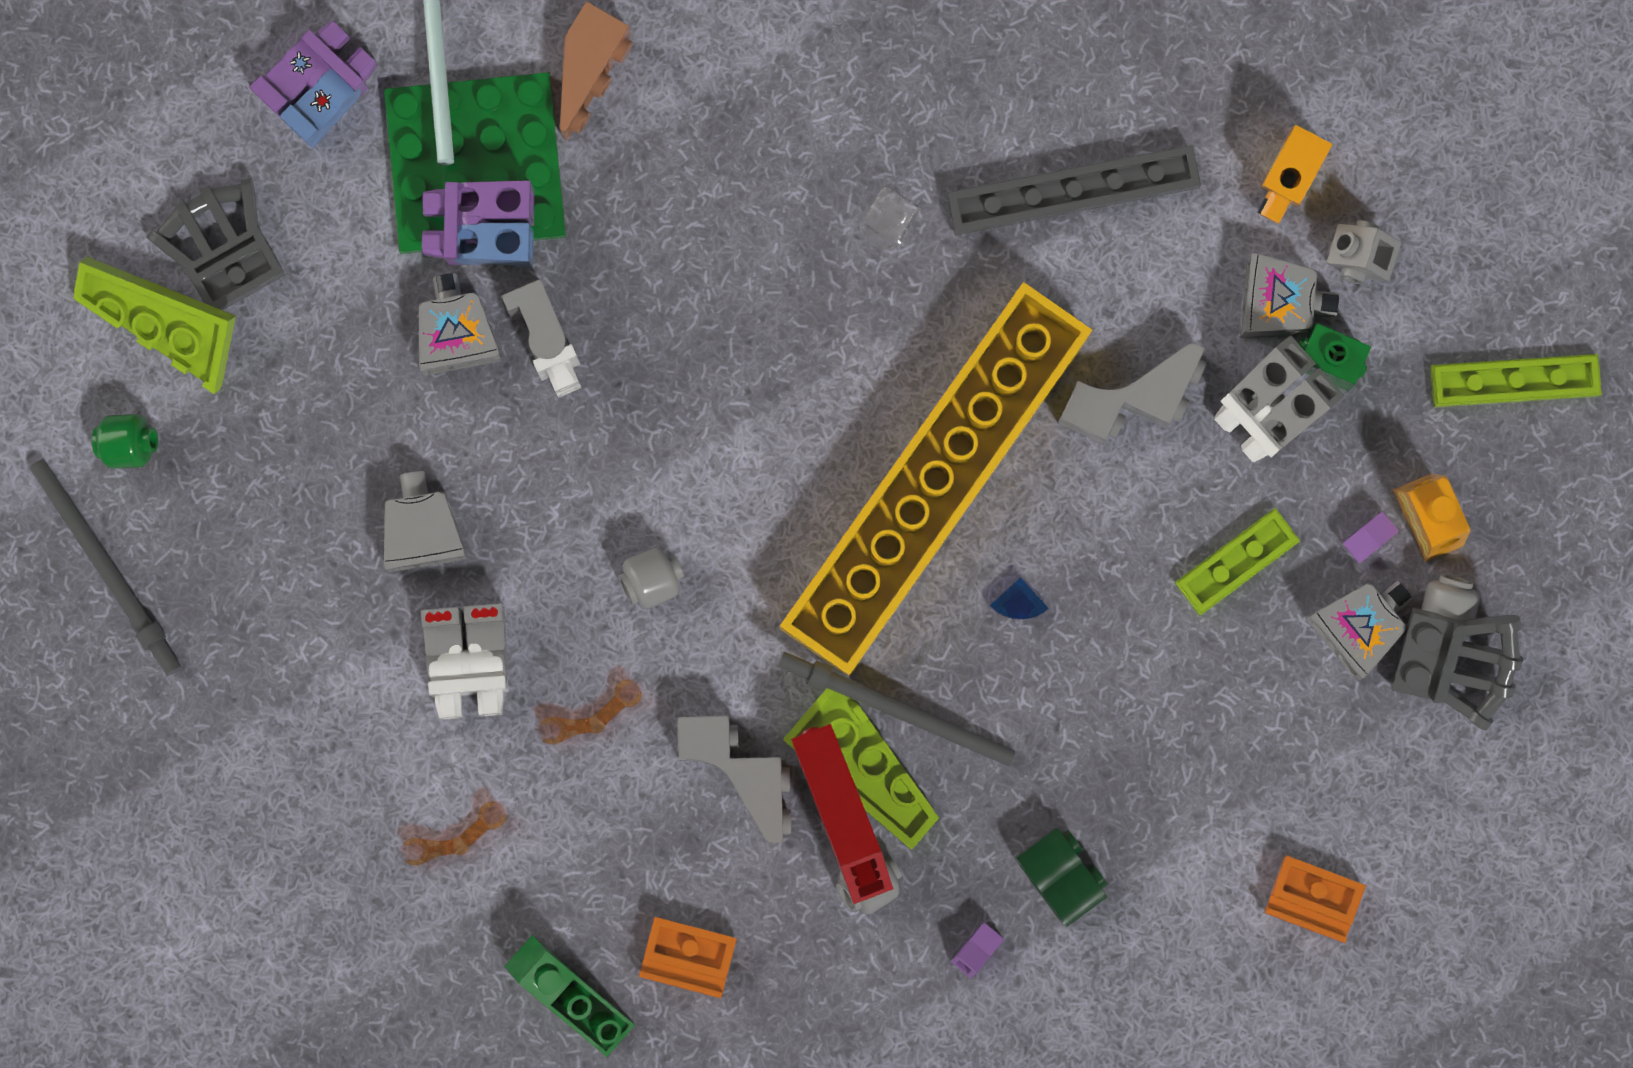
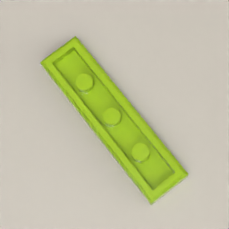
M1598 354L1430 366L1433 408L1600 397L1602 395Z

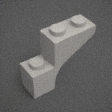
M1193 343L1188 344L1140 379L1121 389H1099L1078 381L1058 424L1103 445L1108 435L1116 439L1126 416L1119 413L1121 408L1163 428H1167L1171 420L1179 423L1189 403V399L1183 397L1189 382L1197 385L1206 367L1207 362L1200 359L1205 348Z
M729 716L678 717L679 761L703 762L715 766L724 772L731 780L765 840L773 844L783 843V835L791 834V809H782V792H790V766L781 767V757L730 758V751H739L738 725H730Z

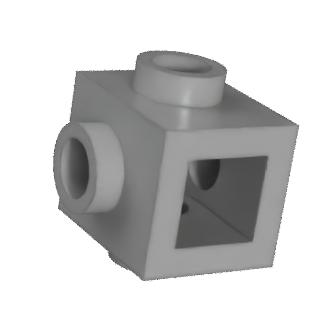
M1359 220L1356 222V226L1338 224L1326 263L1341 272V279L1351 283L1364 284L1365 279L1389 282L1401 242L1382 231L1380 226L1371 222Z

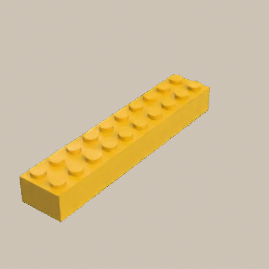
M1023 282L780 624V630L849 678L1088 340L1093 330Z

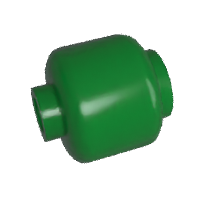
M141 414L105 416L99 426L94 428L91 439L95 457L101 459L102 463L110 469L144 467L150 461L152 453L157 451L159 442L156 429L151 428L148 420Z

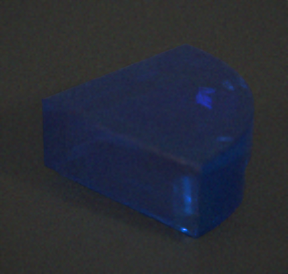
M1021 577L989 605L997 614L1015 620L1035 618L1049 609Z

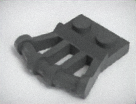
M252 178L242 179L241 184L216 188L207 186L201 189V195L187 203L182 200L175 204V210L157 231L152 230L146 237L185 269L204 303L221 310L227 309L285 276L283 269L259 229L256 195ZM243 200L246 232L239 236L237 235L222 209L221 203ZM209 209L228 240L227 243L214 250L210 247L194 218ZM184 224L202 254V257L195 261H192L169 243Z
M1412 607L1391 680V690L1431 699L1433 703L1444 702L1466 716L1478 728L1487 730L1493 723L1491 717L1507 698L1513 696L1515 684L1512 683L1515 672L1521 670L1524 659L1520 656L1517 633L1521 630L1520 617L1517 615H1502L1459 620ZM1497 632L1501 636L1502 650L1463 640L1465 636ZM1462 656L1497 664L1499 666L1497 676L1494 677L1455 668L1458 657ZM1455 683L1489 691L1490 693L1477 707L1450 689V684Z

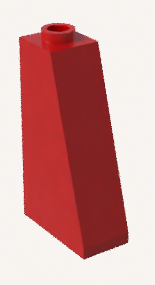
M828 724L823 727H812L805 730L801 735L792 738L791 741L853 904L893 890L894 888L882 851L832 725Z

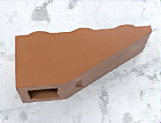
M587 1L565 35L560 131L562 137L566 140L569 139L573 131L579 134L583 130L591 112L586 110L594 96L600 99L604 95L612 80V77L608 75L615 61L622 63L633 46V41L629 40L631 36L629 25Z

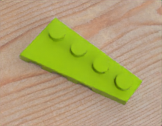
M88 256L79 262L73 295L75 301L115 328L122 326L137 337L136 342L149 351L154 348L171 359L170 365L184 375L190 372L204 382L202 387L212 394L220 390L224 380L236 315Z
M826 688L784 737L783 741L795 750L791 741L792 738L801 735L802 732L809 728L823 727L831 724L865 811L912 850L939 819L938 815L857 702Z

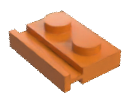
M1284 855L1263 913L1338 942L1346 943L1350 926L1353 924L1366 885Z
M654 917L639 977L722 998L737 938Z

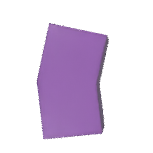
M1382 511L1342 544L1360 564L1397 534L1399 530Z
M982 922L950 962L971 979L999 947L1004 938L985 922Z

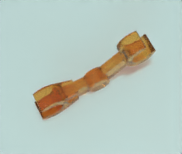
M629 679L623 680L615 687V696L600 711L589 718L577 720L559 717L545 718L540 722V725L556 723L560 728V734L554 739H543L542 741L549 745H556L576 735L586 733L599 734L604 731L606 725L625 707L630 708L639 704L642 699V692H639L632 701L622 700L621 690L631 682Z
M487 802L479 809V818L460 836L443 841L421 838L408 839L403 845L419 844L423 848V855L418 860H406L405 862L409 865L419 866L440 856L464 855L489 829L493 830L502 827L506 822L507 814H504L498 822L490 824L485 819V813L496 802Z

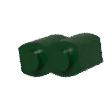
M1053 828L1015 856L1014 859L1062 925L1068 927L1107 898L1102 889L1108 883L1093 864L1086 868L1077 854L1083 851V849L1071 832L1067 830L1062 834L1058 828Z

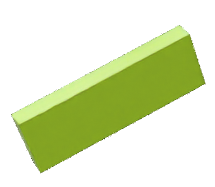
M1274 508L1174 582V584L1197 615L1201 616L1299 543L1300 539L1278 510Z

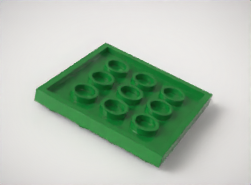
M550 72L448 82L454 163L446 166L437 163L431 84L384 89L400 254L422 252L423 231H444V217H425L423 214V192L445 189V182H458L460 184L468 182L530 180L535 189L534 226H531L534 231V241L566 238Z

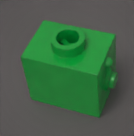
M1317 323L1310 330L1308 337H1305V339L1301 338L1299 342L1303 350L1316 363L1306 374L1311 375L1318 368H1321L1330 380L1341 389L1349 391L1355 386L1360 377L1363 378L1367 370L1365 361L1371 346L1362 343L1356 338L1343 335L1330 327ZM1337 357H1341V361H1336Z

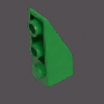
M533 934L504 966L519 985L606 1057L609 1056L635 1026Z

